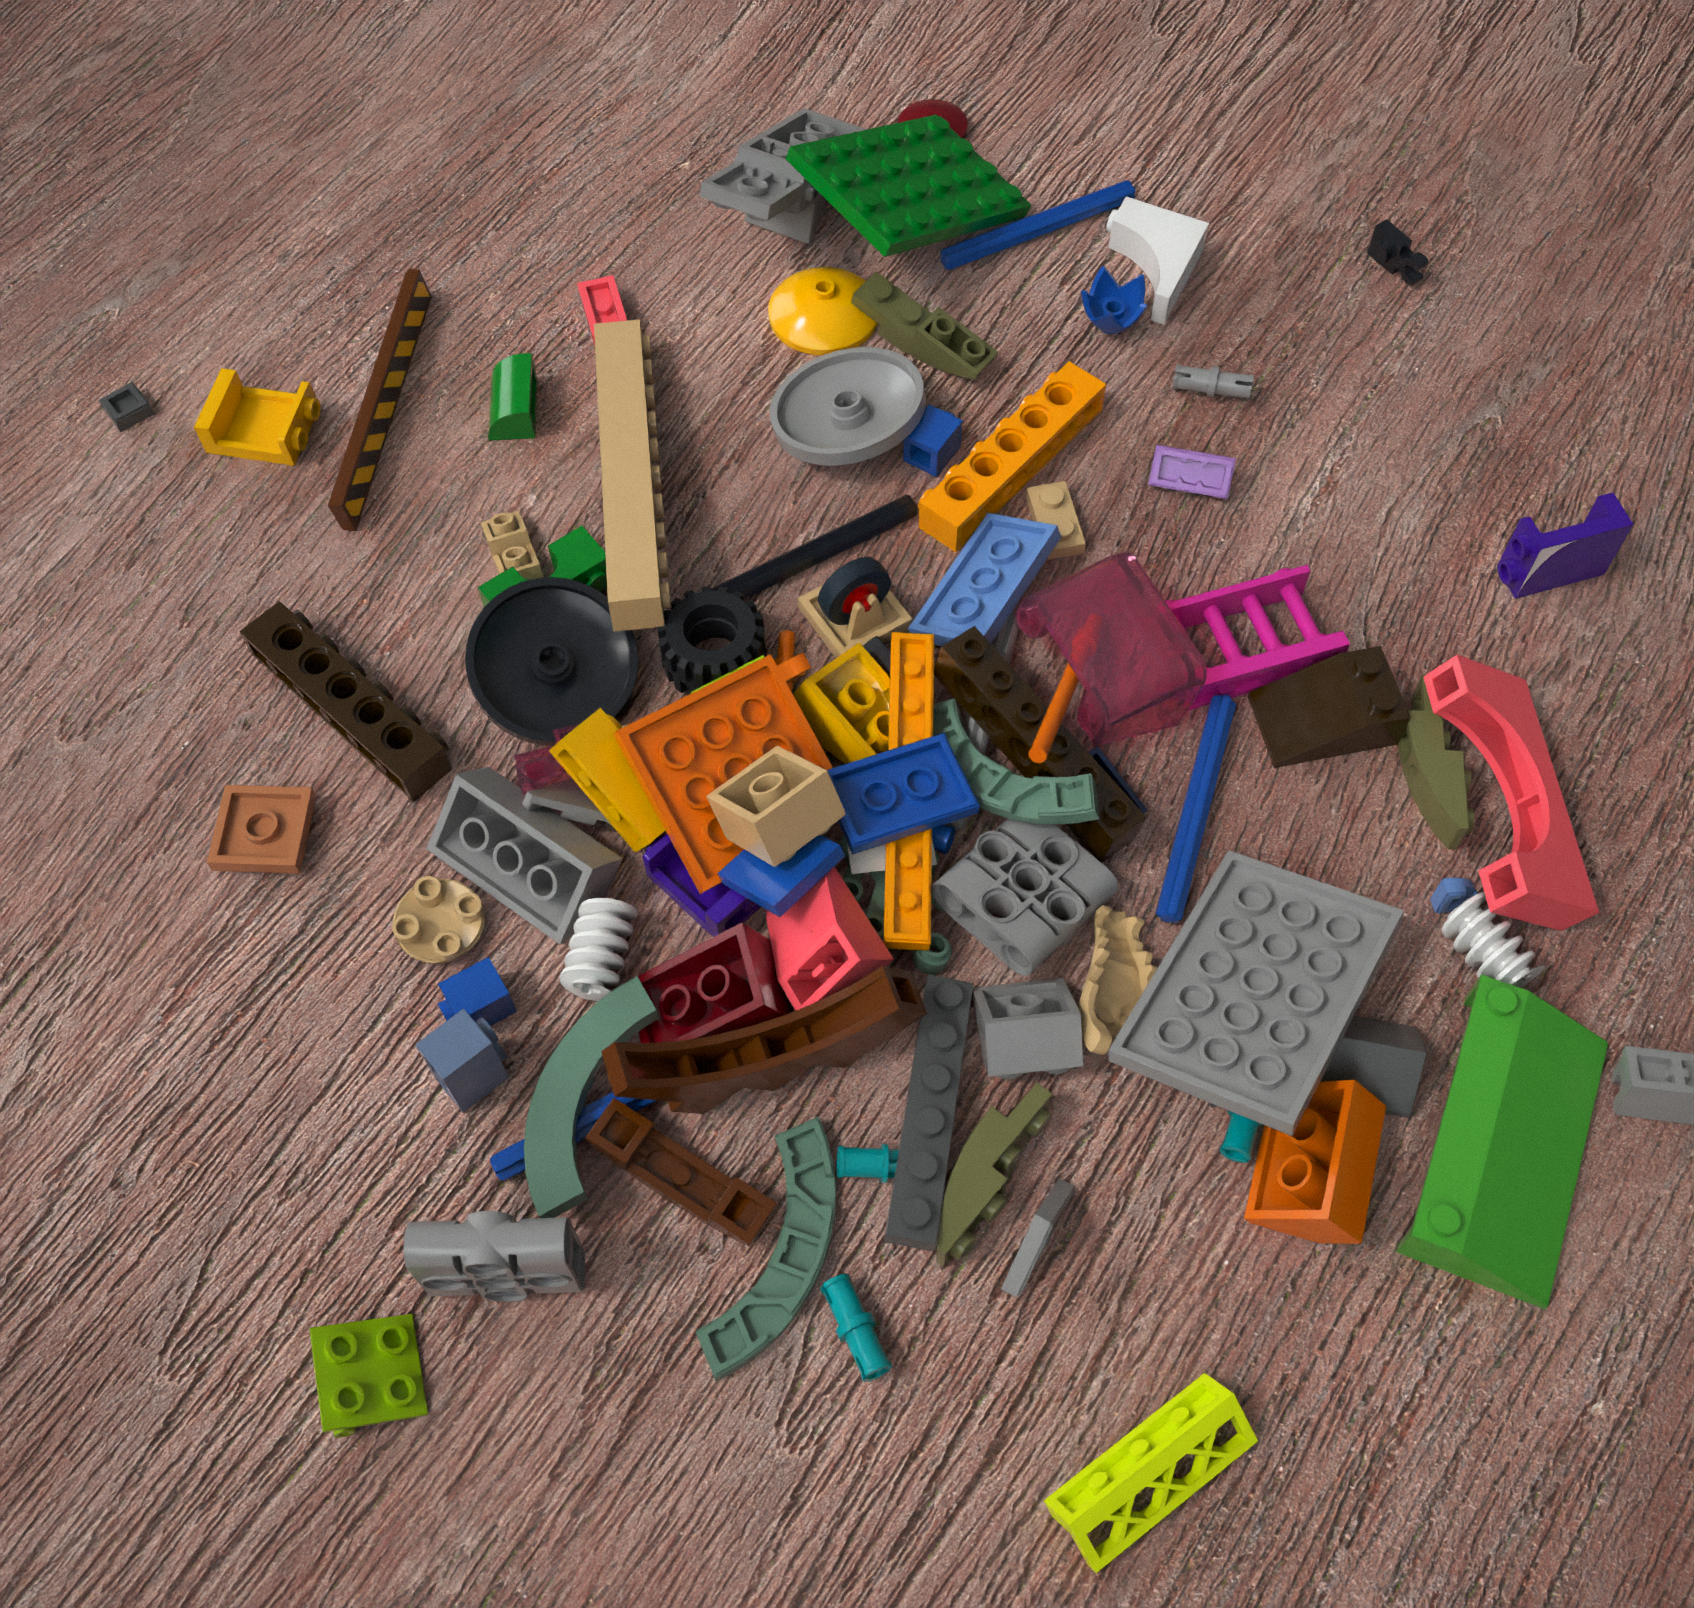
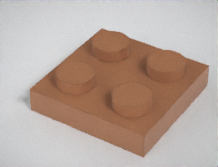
M225 785L207 859V864L211 870L300 874L316 801V794L312 787Z

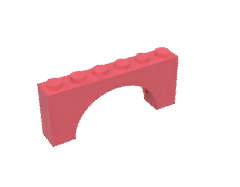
M1455 655L1423 676L1433 713L1455 725L1478 748L1494 772L1508 804L1513 827L1512 851L1507 856L1478 870L1489 910L1494 914L1563 931L1598 914L1599 910L1527 682L1523 678L1466 657Z

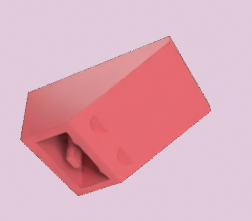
M835 866L781 917L765 909L777 981L795 1011L856 983L882 966L887 967L894 960Z

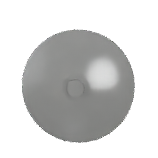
M848 348L822 355L795 370L777 389L770 406V421L779 445L788 454L811 464L837 466L858 463L874 458L901 443L919 424L926 407L923 379L917 367L909 359L899 353L882 348Z

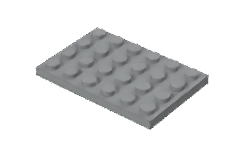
M1228 850L1108 1050L1109 1062L1293 1136L1402 924L1404 910Z

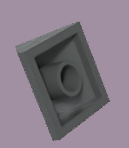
M1354 1015L1320 1082L1356 1080L1386 1105L1385 1114L1409 1118L1412 1114L1426 1057V1050L1417 1027Z

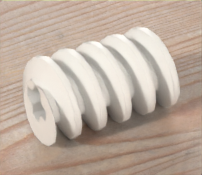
M1484 892L1470 897L1448 915L1447 921L1442 928V934L1449 939L1457 937L1453 947L1456 952H1468L1465 957V963L1468 967L1481 966L1476 974L1477 979L1481 975H1485L1519 988L1524 987L1540 974L1545 965L1533 969L1527 966L1535 956V952L1531 950L1518 954L1515 951L1523 941L1522 936L1519 935L1509 939L1504 937L1511 923L1504 921L1494 925L1492 920L1497 914L1491 913L1489 908L1482 910L1480 907L1486 899Z
M592 898L581 903L578 909L580 918L576 920L573 927L575 934L569 941L571 951L567 953L564 959L566 968L560 973V983L564 988L583 999L600 1001L612 992L605 988V986H617L620 983L619 975L609 969L617 970L624 967V959L615 953H625L629 949L628 942L621 937L630 936L633 933V926L627 921L634 920L638 912L632 905L611 898Z

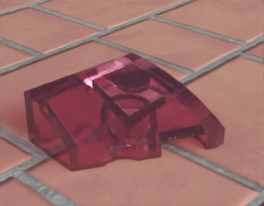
M581 723L553 730L556 744ZM553 746L514 755L522 795L567 773L549 752Z

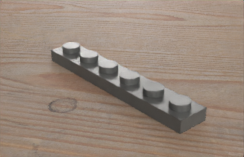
M927 975L922 1001L928 1014L919 1019L884 1242L932 1252L936 1246L973 983Z

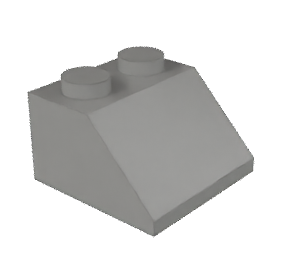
M1064 978L973 987L972 996L981 1055L988 1077L997 1076L1002 1079H1014L1028 1072L1044 1071L1049 1074H1061L1069 1071L1070 1068L1084 1067L1081 1013Z

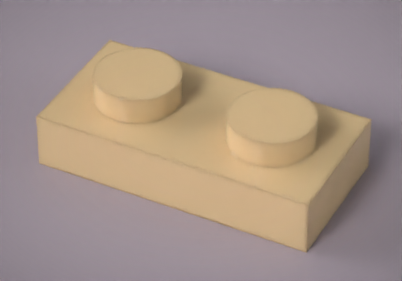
M1066 481L1027 487L1026 500L1032 520L1058 525L1061 535L1060 540L1047 560L1084 554L1086 543Z

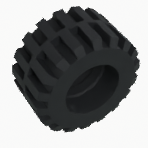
M710 586L701 587L702 592L694 593L693 590L685 592L683 600L674 599L671 602V610H664L665 626L658 627V641L662 663L669 682L674 681L675 689L680 693L688 690V694H691L692 691L729 672L731 673L762 655L764 657L767 656L765 629L761 612H757V605L752 600L745 602V595L741 592L736 591L730 594L729 588L719 586L718 591L711 590ZM710 638H723L731 641L727 646L717 650H702L695 647L701 641Z

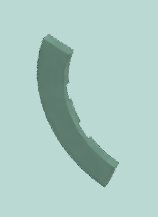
M956 699L933 704V736L945 733L980 808L1011 820L1036 824H1071L1100 819L1096 782L1091 773L1071 777L1035 776L1033 779L1013 774L1010 769L995 763L987 756L982 755L974 747L965 732L960 707Z
M637 976L617 987L598 1001L574 1024L549 1058L538 1080L530 1102L525 1126L524 1159L530 1195L539 1218H555L588 1200L578 1169L575 1129L577 1118L581 1115L586 1097L595 1081L593 1076L604 1061L601 1051L614 1042H627L644 1027L659 1019L656 1008Z
M819 1116L775 1135V1142L785 1171L787 1201L784 1224L766 1270L752 1290L748 1291L732 1308L714 1321L695 1331L716 1382L752 1361L786 1330L809 1298L824 1267L835 1221L836 1187L829 1143Z

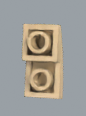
M519 510L512 513H499L489 520L480 522L498 574L513 566L525 579L531 580L544 577Z

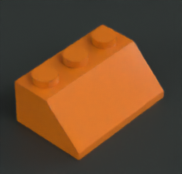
M1356 1080L1324 1081L1319 1083L1293 1136L1264 1125L1244 1219L1251 1224L1316 1243L1362 1244L1386 1105Z

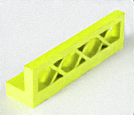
M1204 1373L1043 1501L1052 1517L1071 1534L1087 1565L1097 1573L1258 1442V1439L1234 1393ZM1230 1419L1237 1434L1221 1447L1213 1446L1217 1429ZM1186 1454L1195 1455L1191 1471L1181 1479L1173 1478L1177 1461ZM1145 1487H1153L1154 1492L1151 1503L1141 1512L1132 1511L1136 1494ZM1104 1520L1114 1521L1110 1537L1094 1549L1087 1534Z

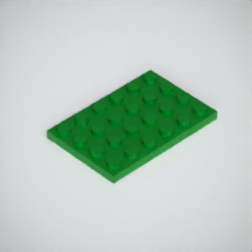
M937 115L790 146L785 158L884 257L1026 217L1032 206L1022 196L1021 191L1016 186L1009 184L997 172L993 164L985 161L973 150L970 142L957 135L949 127V123Z

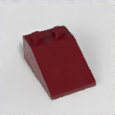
M740 923L637 976L659 1015L658 1020L638 1032L641 1043L673 1042L718 1035L750 1027L790 1013L785 992L777 981L770 939L744 923Z

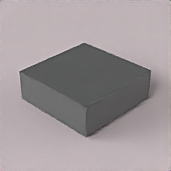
M133 382L98 400L103 410L120 432L155 414L149 402Z

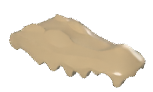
M1102 905L1095 911V947L1079 1001L1084 1043L1090 1052L1100 1055L1108 1052L1158 968L1151 965L1152 953L1142 951L1143 943L1139 940V933L1144 925V920L1135 916L1130 917L1125 911H1113L1110 906Z

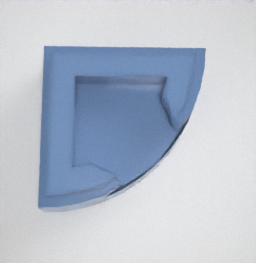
M1444 878L1440 881L1430 901L1435 913L1452 912L1464 901L1478 894L1471 880L1465 878Z

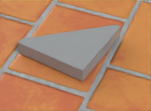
M572 778L528 791L522 803L527 810H534L543 806L561 810V818L589 825H595L597 820L610 824Z
M1060 1178L1036 1212L1001 1290L1016 1298L1018 1295L1021 1296L1037 1260L1040 1259L1057 1227L1055 1223L1075 1192L1073 1190L1074 1185Z

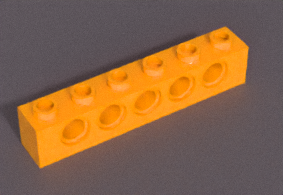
M1070 361L1058 372H1052L1046 378L1043 386L1034 395L1029 394L1024 398L1015 413L1009 418H1003L996 426L995 431L985 441L981 440L975 444L970 455L961 464L953 465L946 473L943 481L934 489L930 488L922 495L918 503L919 528L956 553L970 539L987 513L996 514L1102 411L1106 383Z

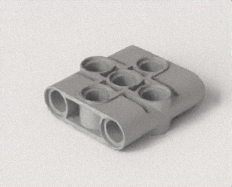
M1006 819L994 831H987L981 834L976 840L974 848L931 886L933 898L948 915L1008 967L1023 976H1029L1058 947L1070 943L1077 929L1118 891V882L1113 873L1055 824L1027 823ZM986 858L993 859V860H995L996 862L990 861V860H988V859H986ZM1019 886L1026 887V888H1028L1030 891L1024 890V889L1020 888ZM990 913L998 914L1002 918L994 917ZM1054 915L1060 916V917L1064 918L1066 921H1064V920H1059V919L1056 918Z
M480 1211L467 1215V1220L463 1223L457 1220L409 1222L405 1230V1266L429 1296L477 1295L479 1292L487 1300L516 1302L527 1299L531 1291H535L538 1294L583 1292L585 1252L568 1217L520 1219L517 1222L512 1215L504 1212Z

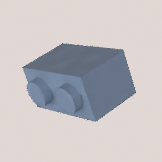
M464 1008L415 1044L435 1079L462 1113L509 1078L502 1064L508 1057L497 1043L499 1038L482 1017L475 1022Z

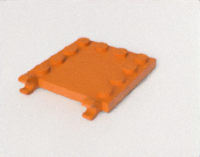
M804 653L798 654L779 665H776L770 654L617 730L613 734L700 894L722 883L717 873L744 850L726 839L706 796L776 746L825 770L833 768L787 683L805 675V672L811 669Z

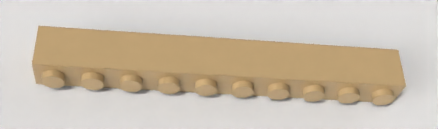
M640 319L594 324L607 593L613 631L665 626L664 609L672 608L669 582L662 583L661 578L669 577L667 553L659 552V548L667 547L664 522L657 523V519L664 518L662 493L655 494V490H662L660 465H653V462H660L658 439L651 438V435H658L656 412L649 411V409H656L653 385H647L648 383H654L651 359L645 360L646 358H652L650 336L642 335Z

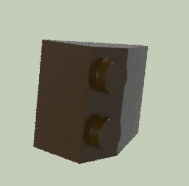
M1381 646L1339 653L1250 691L1247 696L1274 768L1398 745L1411 718Z

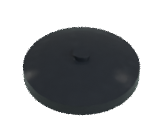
M546 577L531 579L513 585L495 596L482 609L473 623L468 636L465 663L471 692L483 713L496 726L526 742L553 746L600 707L606 715H611L615 719L621 714L631 698L638 672V649L632 630L613 631L607 596L575 580Z

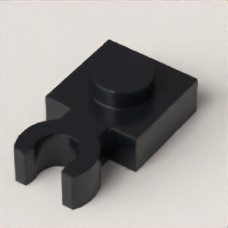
M1387 219L1375 225L1367 254L1393 275L1399 271L1403 280L1409 285H1413L1424 277L1418 270L1429 263L1425 255L1420 252L1414 253L1410 250L1412 240Z

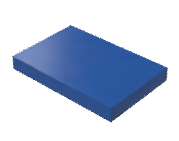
M945 733L827 770L846 812V815L839 819L838 823L852 855L978 814L980 805Z

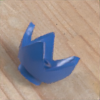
M1102 266L1093 280L1089 294L1087 291L1081 290L1082 302L1087 317L1095 327L1107 334H1117L1132 327L1141 318L1148 306L1144 303L1145 280L1143 274L1120 286L1108 269Z

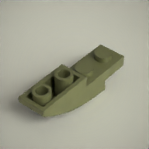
M875 272L853 293L851 303L880 325L879 336L903 352L936 369L975 380L998 355L996 349L940 307L931 313L878 272Z
M1422 674L1411 697L1412 710H1408L1411 718L1398 743V752L1405 779L1422 816L1447 849L1457 850L1464 836L1472 832L1474 825V810L1472 807H1467L1466 796L1471 786L1470 769L1464 768L1463 751L1449 750L1450 732L1449 730H1444V718L1433 713L1423 678L1426 674Z
M1038 1082L1008 1117H1005L991 1106L976 1125L964 1145L951 1173L940 1214L936 1262L943 1268L952 1257L960 1261L967 1254L977 1239L973 1232L983 1219L991 1223L1002 1211L1008 1201L1003 1196L1008 1179L998 1170L1006 1174L1022 1154L1023 1150L1018 1146L1028 1134H1031L1034 1138L1037 1137L1050 1121L1052 1114L1048 1110L1052 1093Z

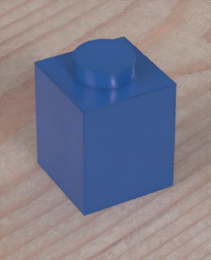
M929 404L925 408L919 424L904 439L903 461L937 477L961 447L963 420L955 417L948 411H942Z
M489 957L438 983L445 1000L437 1004L446 1021L463 1008L475 1022L482 1017L490 1026L517 1012L509 992Z

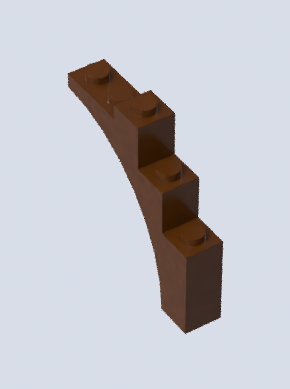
M882 966L856 983L816 1003L750 1027L713 1036L673 1042H614L601 1052L607 1069L608 1080L615 1097L668 1101L671 1112L705 1114L742 1088L775 1091L813 1065L845 1068L928 1013L912 973Z

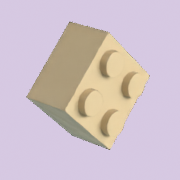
M779 746L771 749L706 796L726 839L773 867L791 859L796 854V851L816 836L826 833L835 822L846 815L828 771Z

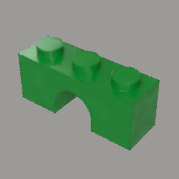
M583 526L576 528L548 545L555 571L549 577L575 580L599 592L607 587L606 553ZM513 566L478 587L483 606L485 607L502 591L528 579L523 578Z

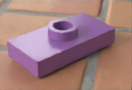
M1156 444L1148 485L1228 499L1236 458Z

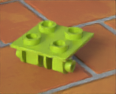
M412 1314L311 1327L309 1329L322 1433L333 1431L335 1438H341L354 1434L355 1427L426 1416L428 1414Z

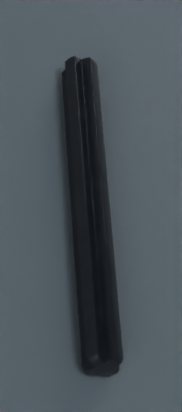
M904 495L711 588V590L718 591L719 586L727 587L730 594L739 591L745 595L746 599L917 515V505L910 495Z

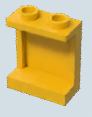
M221 368L194 425V429L206 453L295 466L300 452L304 451L307 447L308 434L313 422L317 421L320 416L321 404L320 400L316 398L310 382L302 381L296 394L246 387L242 385L236 370Z

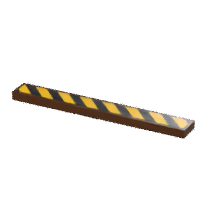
M407 269L328 503L329 509L342 530L357 531L432 298L420 269Z

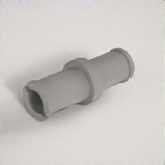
M1180 364L1176 365V375H1174L1172 389L1207 393L1206 397L1214 398L1215 394L1250 400L1254 375L1223 372L1220 371V367L1212 366L1211 370L1181 366Z

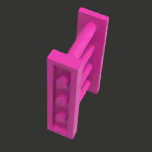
M1308 565L1293 569L1283 568L1272 575L1177 601L1166 600L1152 607L1146 631L1149 638L1168 633L1188 673L1184 675L1178 697L1184 711L1210 705L1211 698L1214 695L1222 696L1226 694L1231 696V698L1248 694L1250 691L1339 653L1348 651L1350 643L1344 632L1339 631L1329 635L1320 633L1301 597L1311 572ZM1284 601L1305 641L1289 646L1282 644L1263 606ZM1246 611L1266 652L1250 657L1243 655L1224 617ZM1207 622L1227 663L1211 668L1203 666L1185 628Z

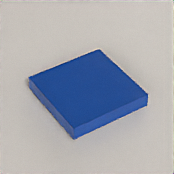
M819 835L796 851V854L791 859L780 863L776 867L771 866L744 849L717 874L724 885L776 916L781 917L845 857V854L839 844Z

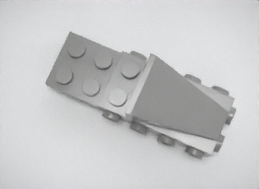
M803 108L741 144L738 148V154L731 165L701 182L700 197L713 201V204L718 208L736 209L744 212L745 222L809 244L812 242L829 202L785 159L790 146L867 129Z

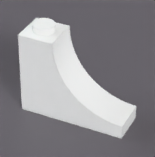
M1125 197L1119 210L1113 209L1106 226V231L1111 232L1108 248L1125 255L1146 273L1155 293L1150 320L1165 325L1204 250L1209 223Z

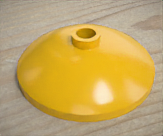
M814 267L793 274L779 284L770 298L768 312L773 332L787 346L811 355L822 356L834 351L860 346L871 337L878 325L877 322L851 303L853 293L866 280L855 273L836 267Z

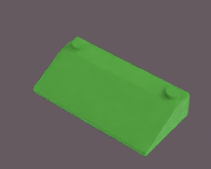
M1481 975L1465 997L1463 1005L1471 1007L1419 1204L1410 1231L1398 1243L1396 1252L1546 1309L1550 1300L1608 1042L1532 992Z

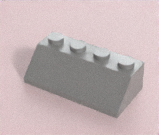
M490 767L456 774L426 849L557 943H565L574 933V923L580 918L578 909L581 903L588 899L605 898L623 858L566 819L561 818L560 815L550 808L543 806L534 810L525 809L522 803L527 793Z

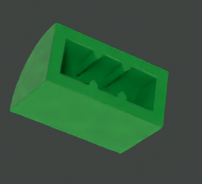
M532 353L515 354L506 357L492 371L489 441L535 438L538 378Z

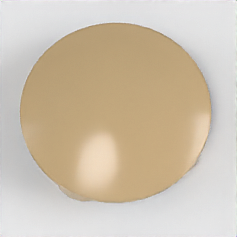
M425 876L418 879L414 887L399 901L393 916L392 931L399 946L412 958L426 963H445L458 959L474 947L483 932L485 913L479 896L467 885L456 880Z

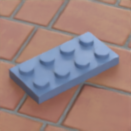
M987 513L908 627L909 632L934 634V645L943 646L975 626L991 644L1060 540L1061 535L1058 525Z

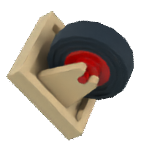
M860 557L844 564L832 573L822 586L797 598L799 610L836 658L857 643L864 646L875 636L879 637L883 643L891 640L892 632L904 633L908 631V627L912 623L911 616L889 590L891 580L887 570L879 561L872 557Z

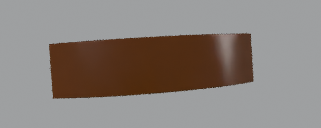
M615 1098L612 1099L585 1137L586 1141L651 1190L703 1223L749 1247L777 1205L775 1201L735 1176L734 1179H731L655 1130L653 1122Z

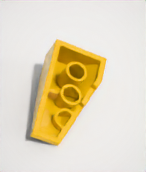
M857 643L804 680L793 696L820 745L843 763L848 764L888 751L890 679L860 643Z

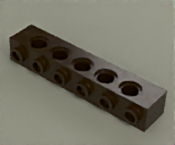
M278 601L239 631L251 654L412 802L417 800L452 770L446 754L450 749L444 739L434 730L427 733L420 727L421 722L409 707L404 705L399 708L392 702L394 699L391 693L382 683L376 681L372 684L365 678L366 673L360 664L352 657H348L345 660L339 654L338 647L328 635L322 633L318 636L313 631L310 621L301 611L296 609L294 612H291L284 604ZM403 745H408V746L405 747V748L398 749V748H400V747L403 746Z
M973 626L941 646L934 668V675L1024 777L1033 779L1035 776L1071 777L1092 774L1096 782L1100 819L1066 824L1091 854L1103 863L1131 843L1147 817L1062 723L1046 760L1043 763H1035L1029 758L1030 748L1048 707L981 632Z

